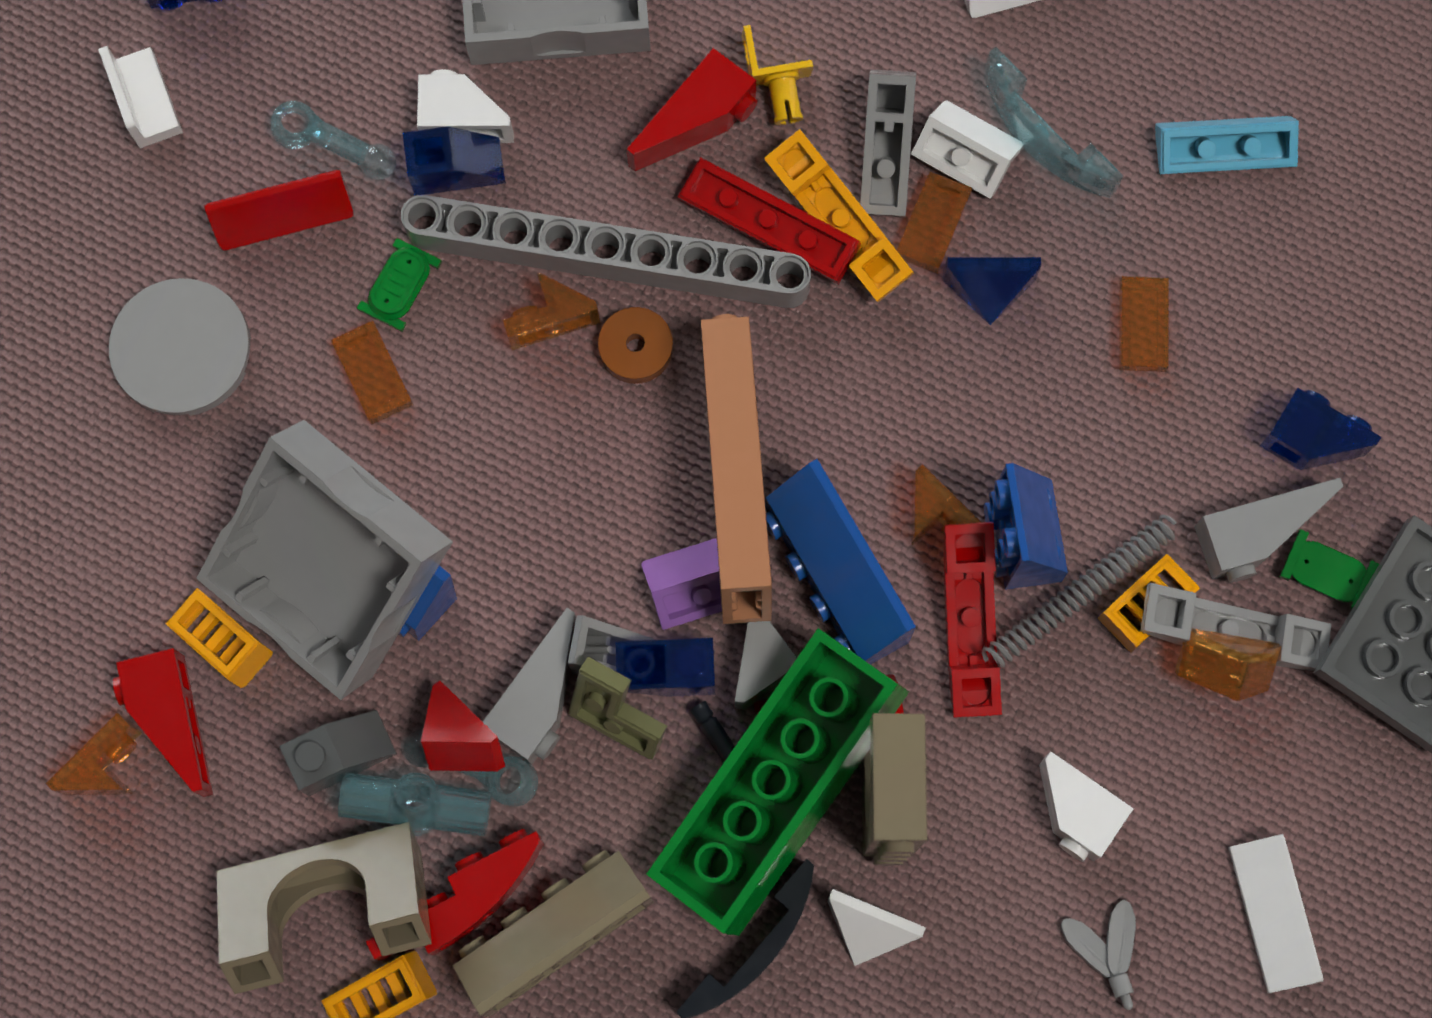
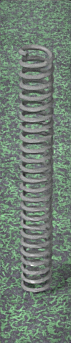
M1160 515L1159 520L1152 521V526L1146 525L1144 531L1137 533V537L1132 536L1130 542H1124L1123 548L1117 547L1115 553L1108 554V559L1102 558L1101 564H1094L1093 570L1088 569L1086 575H1080L1079 581L1073 580L1071 586L1064 587V592L1058 591L1057 597H1050L1049 603L1043 602L1042 608H1036L1034 614L1029 613L1027 620L1021 619L1019 625L1012 626V631L1006 630L1005 636L997 637V642L991 641L990 648L983 647L982 656L984 661L989 660L986 651L992 654L996 663L1000 667L1005 668V662L995 652L993 646L999 648L1008 662H1012L1013 658L1002 645L1001 640L1007 643L1015 656H1020V651L1009 639V634L1014 637L1022 650L1027 651V644L1017 634L1016 629L1022 632L1029 644L1035 645L1033 636L1024 628L1023 623L1029 626L1037 639L1042 640L1043 635L1031 622V617L1036 620L1044 633L1050 634L1048 625L1039 617L1038 612L1044 615L1052 628L1057 629V622L1046 611V606L1051 609L1059 622L1064 623L1065 618L1054 606L1053 601L1058 603L1067 617H1072V611L1061 600V595L1066 598V601L1074 611L1079 612L1080 607L1068 594V590L1073 592L1075 598L1082 606H1087V600L1076 589V584L1080 586L1082 592L1089 600L1094 601V594L1083 583L1082 579L1087 580L1089 586L1097 595H1102L1100 586L1108 590L1109 584L1107 580L1112 584H1116L1117 580L1114 574L1118 578H1124L1121 568L1126 573H1131L1130 565L1138 568L1137 559L1141 562L1146 561L1144 553L1152 557V549L1160 551L1159 543L1167 546L1166 537L1169 540H1175L1173 531L1162 521L1164 518L1173 525L1177 522L1168 515ZM1156 524H1159L1162 532L1155 527ZM1149 529L1152 530L1155 538L1148 533ZM1141 535H1145L1148 544L1141 539ZM1134 540L1138 541L1142 551L1134 544ZM1126 546H1130L1133 554L1126 549ZM1120 551L1123 552L1127 561L1119 555ZM1112 557L1116 558L1120 567L1112 561ZM1105 562L1109 563V566L1113 573L1107 567H1105ZM1097 568H1101L1107 580L1097 571ZM1090 573L1094 574L1100 586L1090 577Z

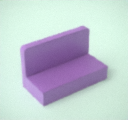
M716 538L651 558L641 563L662 630L722 612Z

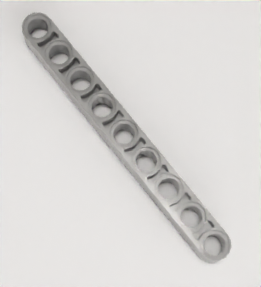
M417 195L410 198L404 203L401 210V221L410 242L415 247L423 250L783 308H794L801 305L807 299L810 292L811 269L809 264L801 256L792 253L428 195ZM423 216L435 218L434 223L429 228L417 229L413 227L415 222ZM475 223L481 226L480 230L473 236L465 237L459 234L460 229L466 224ZM514 230H520L527 234L525 239L517 244H510L504 241L505 236ZM557 238H567L572 241L571 246L564 251H555L549 247ZM603 245H612L618 249V252L608 259H602L595 255V251ZM649 252H656L664 257L663 261L655 266H647L640 259ZM701 259L706 261L710 267L705 272L692 273L686 268V265L690 261ZM748 267L756 275L750 280L740 281L733 277L731 273L736 268ZM793 274L800 278L802 283L795 288H785L777 280L782 275Z

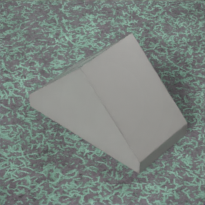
M577 615L568 665L572 674L578 675L581 666L587 657H590L630 679V684L646 685L654 639L590 617Z
M770 621L748 622L735 696L736 709H747L775 689L797 659Z

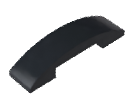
M808 859L803 862L774 896V901L787 911L786 915L725 987L708 974L676 1012L681 1018H692L731 1000L754 982L774 961L793 933L808 899L814 865Z

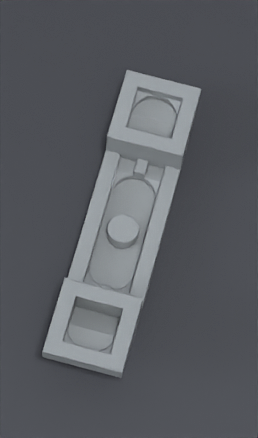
M1149 583L1147 584L1140 631L1174 644L1221 656L1280 667L1315 671L1329 648L1332 624L1291 614L1276 616L1196 598V593Z

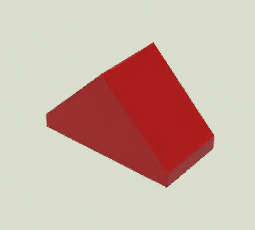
M438 681L432 685L421 738L429 770L498 772L504 768L505 762L498 736L443 682Z

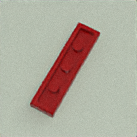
M701 157L678 195L680 201L774 251L801 256L808 262L812 271L838 285L846 273L848 265L851 264L861 246V242L854 237Z

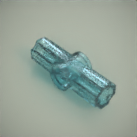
M346 772L340 789L338 817L395 825L409 822L415 836L428 833L431 829L485 836L489 822L492 792L436 785L432 778L422 773H409L400 779ZM411 802L423 803L424 805L412 807L407 804Z

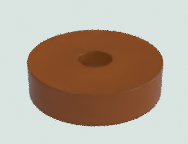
M642 307L622 309L611 315L600 330L598 338L600 359L605 369L620 381L631 384L649 382L660 376L671 361L673 339L670 328L666 321L652 310ZM639 339L644 343V347L640 351L633 352L627 348L628 343L631 340Z

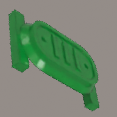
M396 238L392 246L397 250L389 256L370 289L368 303L360 301L357 310L403 332L407 324L399 318L406 315L429 276L430 266L438 269L442 260Z
M1300 529L1279 577L1288 581L1291 575H1293L1299 583L1343 602L1353 601L1350 608L1352 609L1379 566V563L1371 560L1366 570L1359 560L1319 542L1306 541L1309 532Z

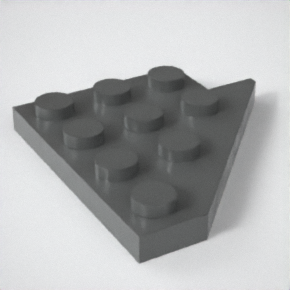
M1413 515L1405 521L1314 673L1432 753V527Z

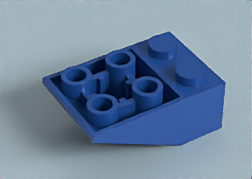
M1014 463L1006 464L999 479L994 482V490L989 492V502L984 503L985 522L994 523L997 539L995 577H1003L1005 590L1062 582L1068 570L1052 479Z

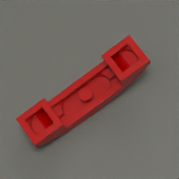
M993 522L944 525L945 623L950 695L954 718L1002 715L1000 667L988 651H986L988 661L985 662L982 656V648H990V642H996L993 571H996Z

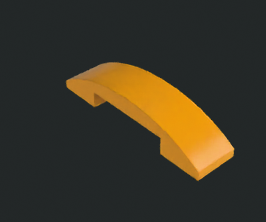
M801 129L797 130L764 157L765 161L808 214L861 242L859 250L848 266L877 302L881 301L914 274L903 257Z

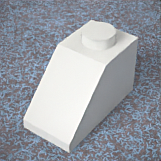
M442 69L435 70L431 74L418 75L417 127L423 144L514 143V132L510 117L465 74H457L454 71Z
M1050 752L1044 757L1039 767L1052 832L1062 839L1059 846L1069 855L1084 862L1086 857L1095 861L1102 857L1134 808Z

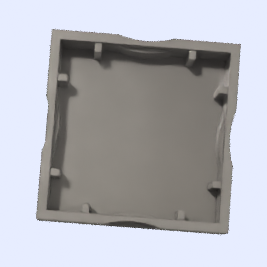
M462 0L465 44L471 65L651 51L647 0Z
M302 420L269 437L243 487L240 504L231 521L221 530L196 579L247 622L252 623L270 635L292 660L337 698L342 700L373 678L453 541L308 422Z

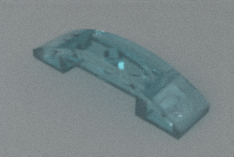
M997 47L993 48L988 54L984 69L986 84L998 114L1014 138L1024 144L1023 148L1038 163L1062 180L1095 195L1106 198L1114 195L1123 175L1092 143L1077 154L1021 98L1027 78Z

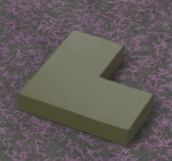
M587 657L579 670L568 714L640 755L653 759L661 746L667 725L625 703L631 683L630 679Z

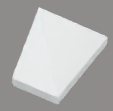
M832 889L827 900L854 966L921 938L926 929L924 926Z

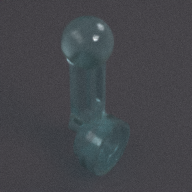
M284 102L272 114L270 123L271 133L274 139L286 148L299 149L307 146L310 142H314L360 165L363 173L373 180H384L390 177L396 169L397 160L391 148L384 144L369 145L322 121L309 106L302 102ZM288 113H298L305 118L307 128L300 133L289 132L283 127L281 119Z
M419 729L409 734L404 742L403 750L410 764L425 768L428 767V763L421 743L423 729ZM514 756L505 757V767L498 772L457 771L478 779L488 787L491 796L497 802L510 807L522 806L529 802L535 795L538 787V775L535 768L529 762ZM517 768L521 776L520 784L514 792L505 794L500 787L501 776L506 770Z

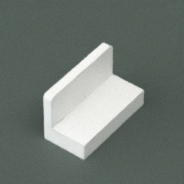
M108 46L99 48L98 50L125 126L139 148L183 133L151 47L115 59Z
M944 101L929 116L911 155L991 199L996 193L1011 162L1020 153L1024 144L953 103Z

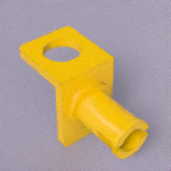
M743 26L742 42L748 74L756 79V86H769L774 124L786 125L788 118L785 105L788 108L790 124L803 120L796 81L800 78L811 76L813 61L806 60L758 68L751 26Z

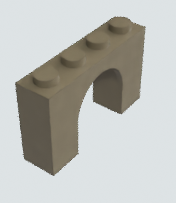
M873 713L870 719V749L862 759L863 856H874V865H903V862L907 861V858L912 857L927 841L925 714Z
M406 822L218 870L219 966L234 994L284 982L282 935L287 921L305 902L326 892L350 890L366 896L369 927L382 956L432 944L422 852L410 823Z

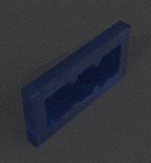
M947 257L943 271V281L991 325L1036 281L1041 269V257Z

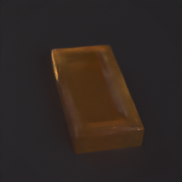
M929 172L897 248V251L906 262L938 274L971 195L972 187Z
M1122 276L1119 281V370L1166 372L1169 368V278Z
M373 320L331 340L371 425L414 405Z

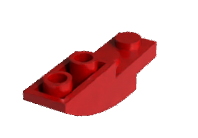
M525 829L518 830L499 841L500 850L486 857H483L481 851L454 864L457 872L447 878L455 895L448 898L446 893L442 892L427 899L432 944L424 947L429 955H437L478 928L518 888L544 845L537 831L528 835ZM374 937L366 941L374 960L383 961L394 955L382 956Z

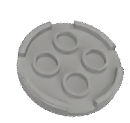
M186 278L169 279L143 289L122 308L113 324L109 338L110 365L116 380L123 390L145 409L168 415H197L218 406L238 388L246 374L245 369L250 355L251 335L242 312L235 302L222 290L200 280Z

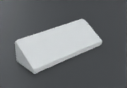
M1280 834L1228 847L1267 993L1323 982L1322 971L1284 835Z

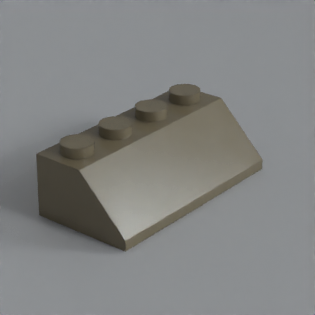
M607 850L600 852L582 866L586 873L571 884L568 883L566 878L558 881L541 894L545 901L529 913L525 907L516 910L500 922L503 928L502 932L489 941L482 935L459 950L458 953L462 959L454 964L453 968L480 1016H493L654 903L619 850L611 856Z

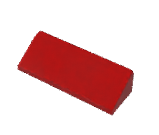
M338 169L204 205L217 243L223 251L342 221L354 216L348 187L341 171Z

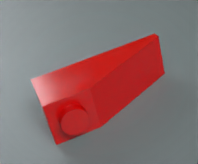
M713 48L626 149L628 166L634 171H638L727 132L737 120L744 122L751 115L758 102L756 99V79Z
M171 648L116 662L119 676L113 678V689L118 704L120 706L125 705L126 711L192 792L202 797L213 795L185 656L176 649Z

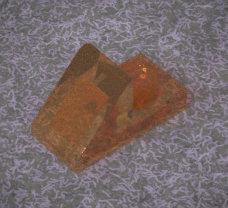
M537 273L546 307L539 309L537 306L522 307L512 312L510 318L503 320L512 351L601 323L595 300L541 273Z
M923 464L915 471L912 480V546L938 521L943 525L941 528L943 535L945 524L980 523L981 521Z
M116 713L45 784L52 791L63 795L133 794L108 766L112 762L118 764L125 760L136 748L137 743L135 740L143 732L130 719Z

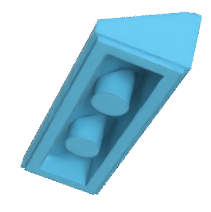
M1291 116L1156 123L1155 137L1159 173L1174 174L1298 167L1299 121Z

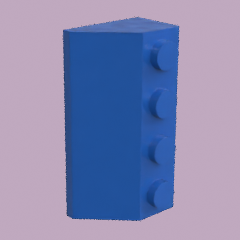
M818 459L813 460L765 498L767 529L774 540L781 537L791 552L785 556L791 571L798 581L806 578L814 592V595L809 597L811 605L822 622L828 619L831 621L838 634L834 639L869 664H873L907 645L916 626Z

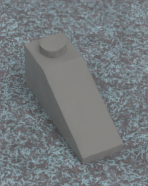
M871 69L869 73L860 201L861 206L868 214L906 216L917 72Z
M1341 478L1203 516L1194 528L1212 580L1227 576L1229 583H1233L1256 575L1255 568L1263 563L1344 487Z
M569 608L565 609L483 721L498 736L501 744L530 765L534 763L537 757L545 760L560 739V736L555 732L560 727L570 671L568 659L576 622V615Z

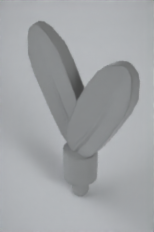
M1121 900L1110 913L1106 944L1083 922L1072 918L1062 920L1060 925L1061 931L1067 944L1105 978H1110L1108 980L1115 999L1121 998L1123 1007L1126 1010H1131L1133 1002L1130 994L1134 993L1128 974L1125 973L1130 966L1136 930V917L1131 904L1126 900Z

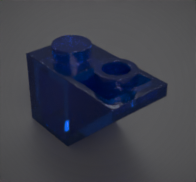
M450 126L402 133L407 176L415 196L506 183L499 137Z
M1297 388L1285 402L1259 446L1295 468L1304 470L1364 457L1378 444L1381 436L1371 431V425L1362 418L1355 415L1346 416L1330 407L1329 400L1323 395L1312 390L1303 391Z
M713 638L615 642L616 672L631 680L628 693L666 697L715 695Z

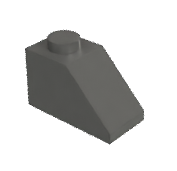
M377 710L324 724L279 746L298 790L308 796L397 755Z

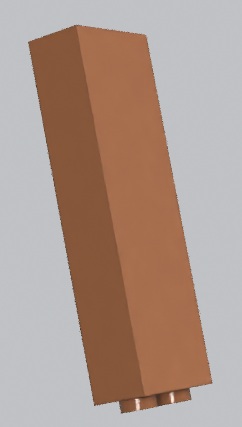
M721 314L712 319L701 320L722 619L723 624L771 621L772 579L749 316L737 317L732 314Z

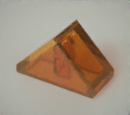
M1191 628L1190 640L1182 644L1175 673L1177 676L1235 701H1241L1269 690L1281 645L1275 642Z

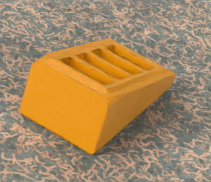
M1168 554L1161 558L1097 618L1130 653L1150 635L1139 632L1120 610L1125 606L1142 623L1143 610L1133 598L1138 594L1145 601L1147 590L1145 587L1151 582L1167 586L1158 576L1165 570L1183 590L1196 593L1200 589Z
M199 588L195 589L166 623L171 630L227 680L240 688L247 686L273 655V652ZM206 608L210 612L191 633L188 628ZM221 621L223 624L206 642V644H204L202 641ZM234 634H236V639L219 657L217 653L230 640V638Z
M412 951L321 1000L329 1018H352L344 1003V1000L349 997L360 1018H395L436 996L437 990L419 954L416 951ZM399 970L401 971V973H402V975H403V977H404V979H405V981H406V983H407V985H408V987H409V989H410V991H411V993H412V996H410L409 991H408V989H407V987H406V985H405V983H404V981H403V979H402V977H401V975H400V973H399ZM384 978H386L398 1002L394 1006H392L380 982ZM366 988L380 1013L374 1016L362 992Z

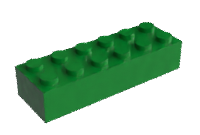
M818 628L646 875L721 933L740 936L869 751L870 719L873 713L894 714L909 691Z

